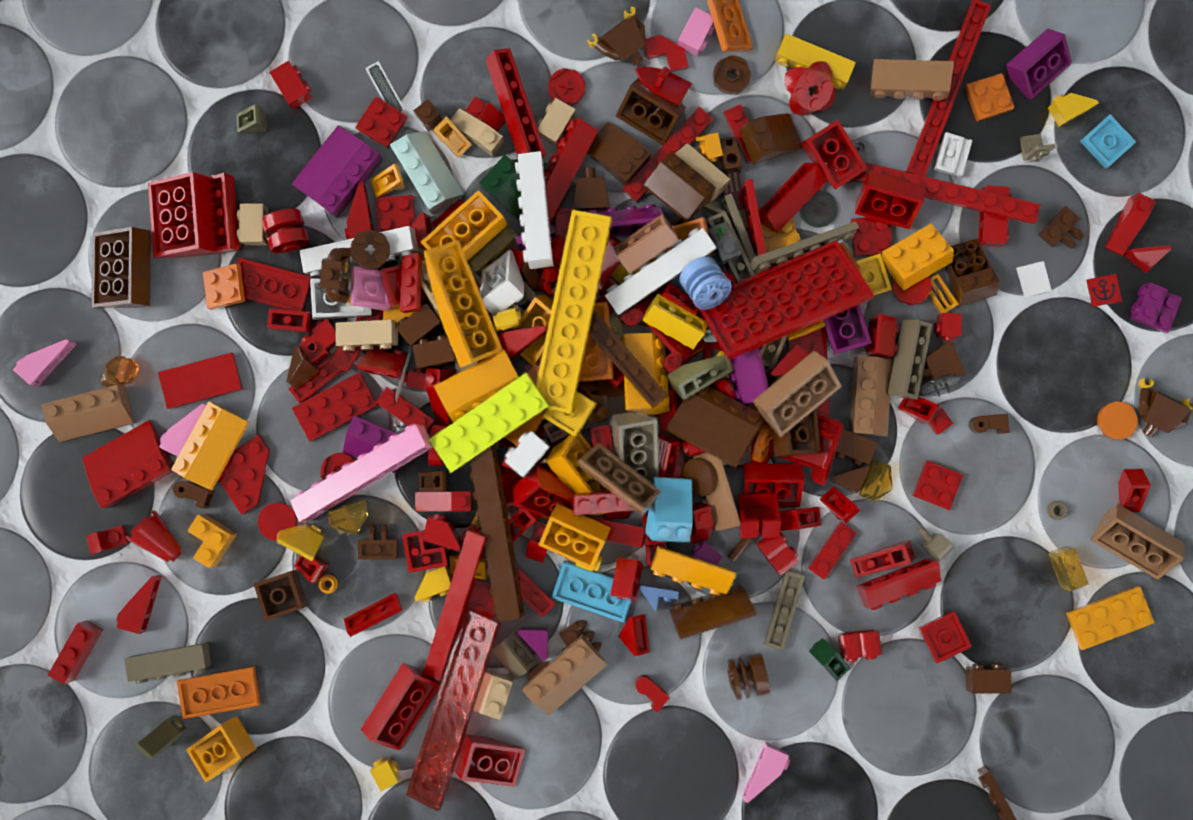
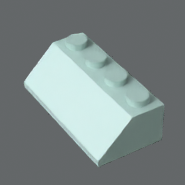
M426 131L405 135L390 144L431 214L464 196Z

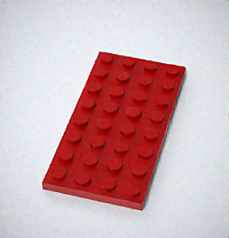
M835 240L732 284L730 294L721 304L707 310L699 309L725 357L727 360H731L874 298V293L839 242Z

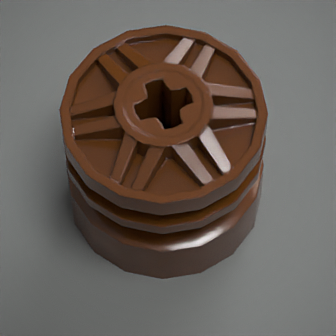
M761 653L748 655L747 665H744L741 657H737L738 667H736L733 658L728 659V679L737 701L742 700L741 690L744 691L747 699L750 698L751 688L754 689L757 696L770 694L768 674Z

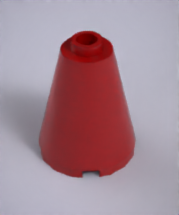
M154 509L151 512L153 516H146L130 532L133 535H127L125 538L166 562L170 560L174 562L182 554L179 552L182 548Z

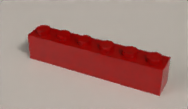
M511 48L493 50L485 61L517 156L518 154L541 151L543 158L546 152Z
M581 118L573 119L567 124V131L564 137L559 140L557 144L558 149L548 161L549 166L544 171L549 225L598 132L596 128Z

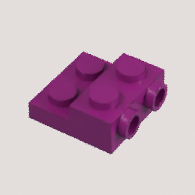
M1151 282L1144 284L1138 290L1137 295L1139 297L1131 309L1132 315L1130 320L1162 333H1169L1182 297L1167 292L1168 289Z

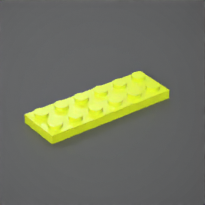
M525 373L436 434L429 441L449 471L454 472L549 407L528 373Z

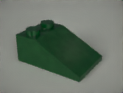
M504 154L479 183L485 192L520 221V215H522L523 209L519 208L518 197H522L521 191H518L517 179H520V175L516 174L515 163Z

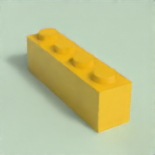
M785 34L774 60L783 67L789 66L791 68H808L816 61H824L832 70L833 86L837 89H844L856 63L789 34Z

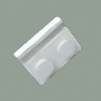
M946 132L943 135L934 170L949 175H956L959 178L962 177L972 140Z

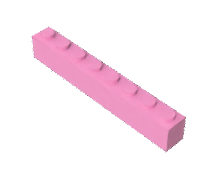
M416 424L407 426L403 433L391 436L385 444L376 445L370 453L358 456L357 461L343 465L342 470L339 472L330 473L324 481L312 484L311 489L297 493L296 498L290 502L299 522L313 520L433 448L425 427Z

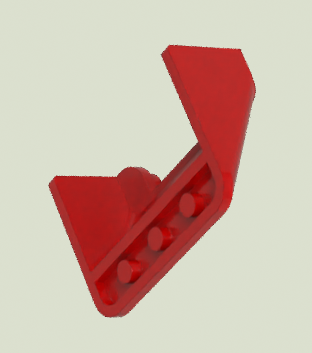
M663 288L657 289L628 309L619 317L620 323L622 325L625 323L628 326H634L643 320L646 310ZM644 322L671 352L664 361V367L668 374L688 364L709 343L705 342L702 337L694 349Z
M817 414L821 453L779 458L813 468L811 474L813 481L825 486L842 435L843 426L837 420ZM756 438L751 445V462L766 464L771 455L775 456L773 439H770V449L765 460L758 462L753 460Z

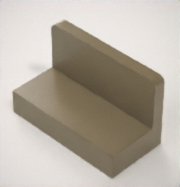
M514 631L492 649V652L514 679H518L527 673L538 662L537 658Z

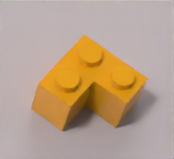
M198 514L187 530L203 541L193 558L208 568L217 567L237 533L207 514Z

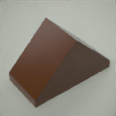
M869 465L862 466L828 478L829 481L852 493H858L870 468Z
M449 471L419 472V492L449 491Z

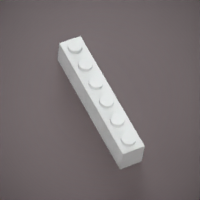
M541 151L518 154V162H515L516 174L520 175V179H517L518 191H521L522 196L518 197L519 208L523 209V214L520 215L521 227L524 226L525 232L522 233V242L526 244V250L523 251L524 262H528L530 269L553 266Z
M410 226L380 232L386 236L390 245V256L387 261L395 260L397 256L402 257L419 252L415 229ZM353 239L300 250L303 273L311 275V277H320L322 259L328 257L334 248H350ZM368 245V248H365V251H368L369 254L372 255L373 251H375V248H372L371 245ZM351 257L350 269L353 266L358 267L359 264H357L356 261L354 262V260Z
M698 228L694 229L688 234L689 238L685 241L678 240L669 252L662 251L655 257L656 261L651 264L649 262L643 264L639 268L640 272L635 275L633 273L627 275L623 279L624 283L619 286L615 284L607 290L608 294L605 296L619 316L681 274L684 267L691 261L707 256L716 250V246L703 228L700 230Z

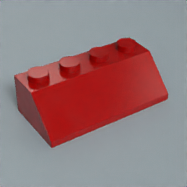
M926 558L856 585L864 607L877 610L883 607V603H895L900 601V597L904 595L909 597L918 594V590L922 588L927 590L936 587V583L941 581L940 564L938 560Z
M402 663L365 721L361 731L371 742L400 751L441 684L432 677L423 674L418 668Z

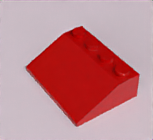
M151 420L142 423L82 458L92 493L101 508H111L174 472L171 470L174 462L168 451L159 448L161 444L160 437Z

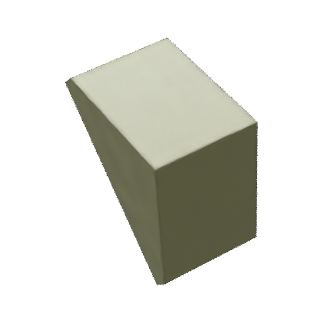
M254 104L236 114L237 133L267 132L266 113L259 105Z

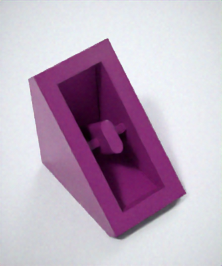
M521 628L518 634L545 661L548 657L549 628Z

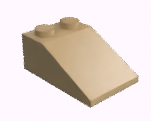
M459 660L447 698L483 715L501 720L514 678Z

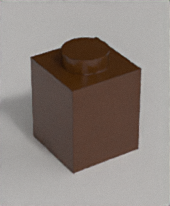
M429 99L413 110L415 116L427 131H430L442 121L440 113Z

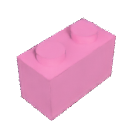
M695 7L678 39V45L696 57L700 51L703 52L708 43L705 41L707 36H712L715 30L712 16Z

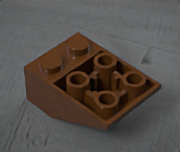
M977 239L951 246L954 250L953 262L945 266L959 305L962 306L996 296L1000 281Z

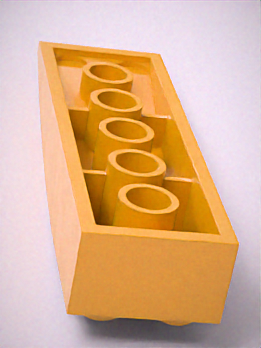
M459 240L424 251L438 312L459 366L463 367L502 351L503 349Z

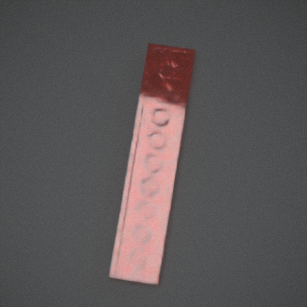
M465 609L406 792L407 796L435 811H439L442 808L501 622H497L470 609Z

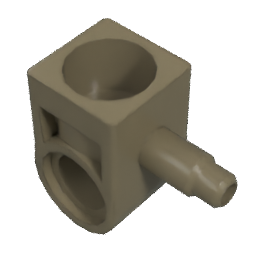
M923 527L918 529L921 536L926 540L921 547L932 559L941 561L954 549L953 544L944 535L937 533L931 535Z

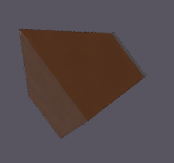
M295 345L286 382L294 388H299L320 371L315 364L310 362V359L303 350Z

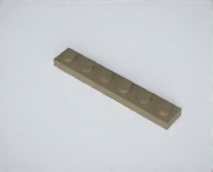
M855 221L756 256L752 260L750 267L752 271L759 269L764 271L773 264L777 263L779 265L792 257H798L835 240H850L855 236L854 233L858 230L859 226Z

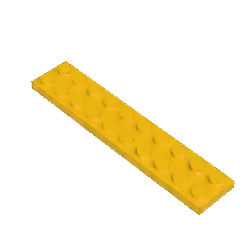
M572 210L536 387L549 405L547 409L572 414L612 218L609 216Z

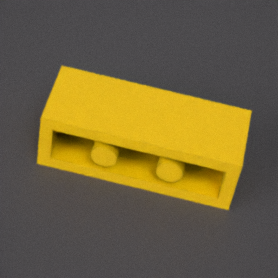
M659 294L656 295L643 318V321L648 325L657 328L667 336H671L692 349L703 337L707 328L706 321Z

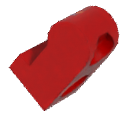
M640 675L635 680V687L638 693L646 695L652 700L651 708L658 713L670 699L669 694L647 675Z

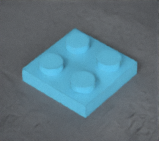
M1111 114L1080 140L1105 169L1136 142Z

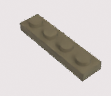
M791 571L784 573L764 641L765 646L784 650L804 582V575Z

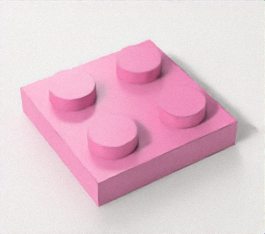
M357 266L351 268V305L383 311L390 309V303L380 271L366 270Z

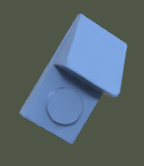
M643 584L639 586L655 612L659 597H662L661 600L673 602V599L678 600V590Z

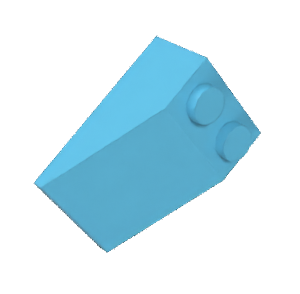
M653 477L652 484L661 492L648 510L645 533L652 541L690 542L692 530V480Z

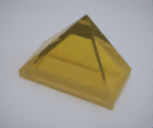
M873 460L859 495L873 501H878L893 489L892 472L890 465Z
M366 500L328 512L330 528L357 535L368 516Z

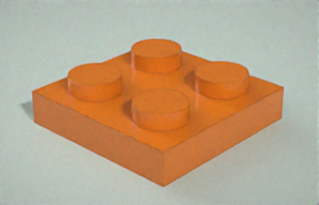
M1003 73L965 86L976 122L1015 109Z
M236 263L203 272L207 309L213 310L245 302L241 266Z

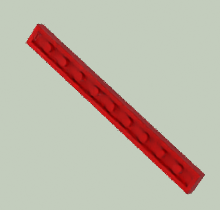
M980 0L971 1L948 60L954 61L949 95L943 100L932 101L905 172L920 176L926 175L989 13L990 4Z
M866 162L864 163L868 169L851 179L852 181L864 183L869 171L924 186V198L1029 224L1036 223L1041 204Z

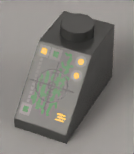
M725 222L708 228L710 239L716 246L715 253L720 265L740 257L741 252L735 236Z

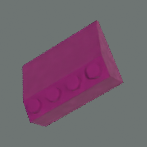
M338 125L293 181L292 185L335 218H338L354 198L359 181L365 183L383 159L369 145Z
M654 204L645 205L644 208L639 209L636 206L626 207L625 210L610 208L607 209V212H599V210L588 211V213L611 217L612 222L609 233L615 237L631 236L663 214L661 207H656Z

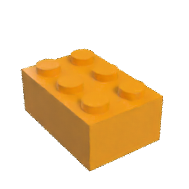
M929 224L882 252V260L885 269L904 291L952 263L954 250L936 228Z
M557 504L549 518L539 546L593 569L611 528L584 515H574L573 510Z

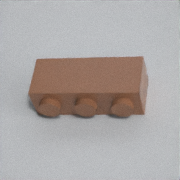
M662 214L614 247L616 257L628 272L631 273L641 268L650 259L657 257L666 248L672 247L678 241V237L673 227Z

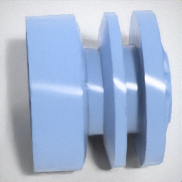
M707 256L696 258L687 264L679 278L682 287L689 294L696 307L704 310L721 304L728 297L732 288L731 282L721 271L716 261Z

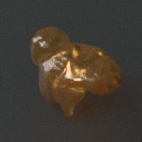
M116 355L115 358L105 364L100 383L104 387L131 384L136 379L140 367L133 359Z

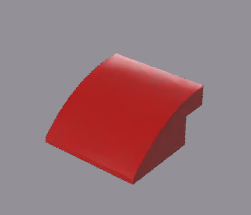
M190 172L148 182L154 258L193 257L240 251V243L237 238L238 218L233 175L221 173L206 176Z

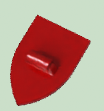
M655 67L635 68L638 78L649 90L678 106L692 85L691 82L669 72L667 67L662 69Z

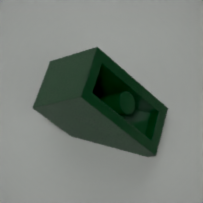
M823 638L816 642L809 650L812 656L836 681L850 669L839 653Z

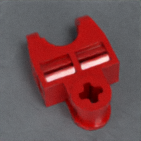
M556 235L551 240L554 264L550 267H542L544 271L538 281L540 290L554 295L551 290L557 286L563 258L564 237L561 235Z

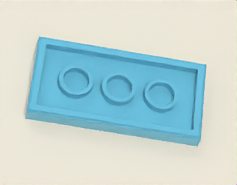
M563 561L551 597L552 599L623 623L631 601L617 599V597L610 595L613 583L612 577L595 571L591 572Z

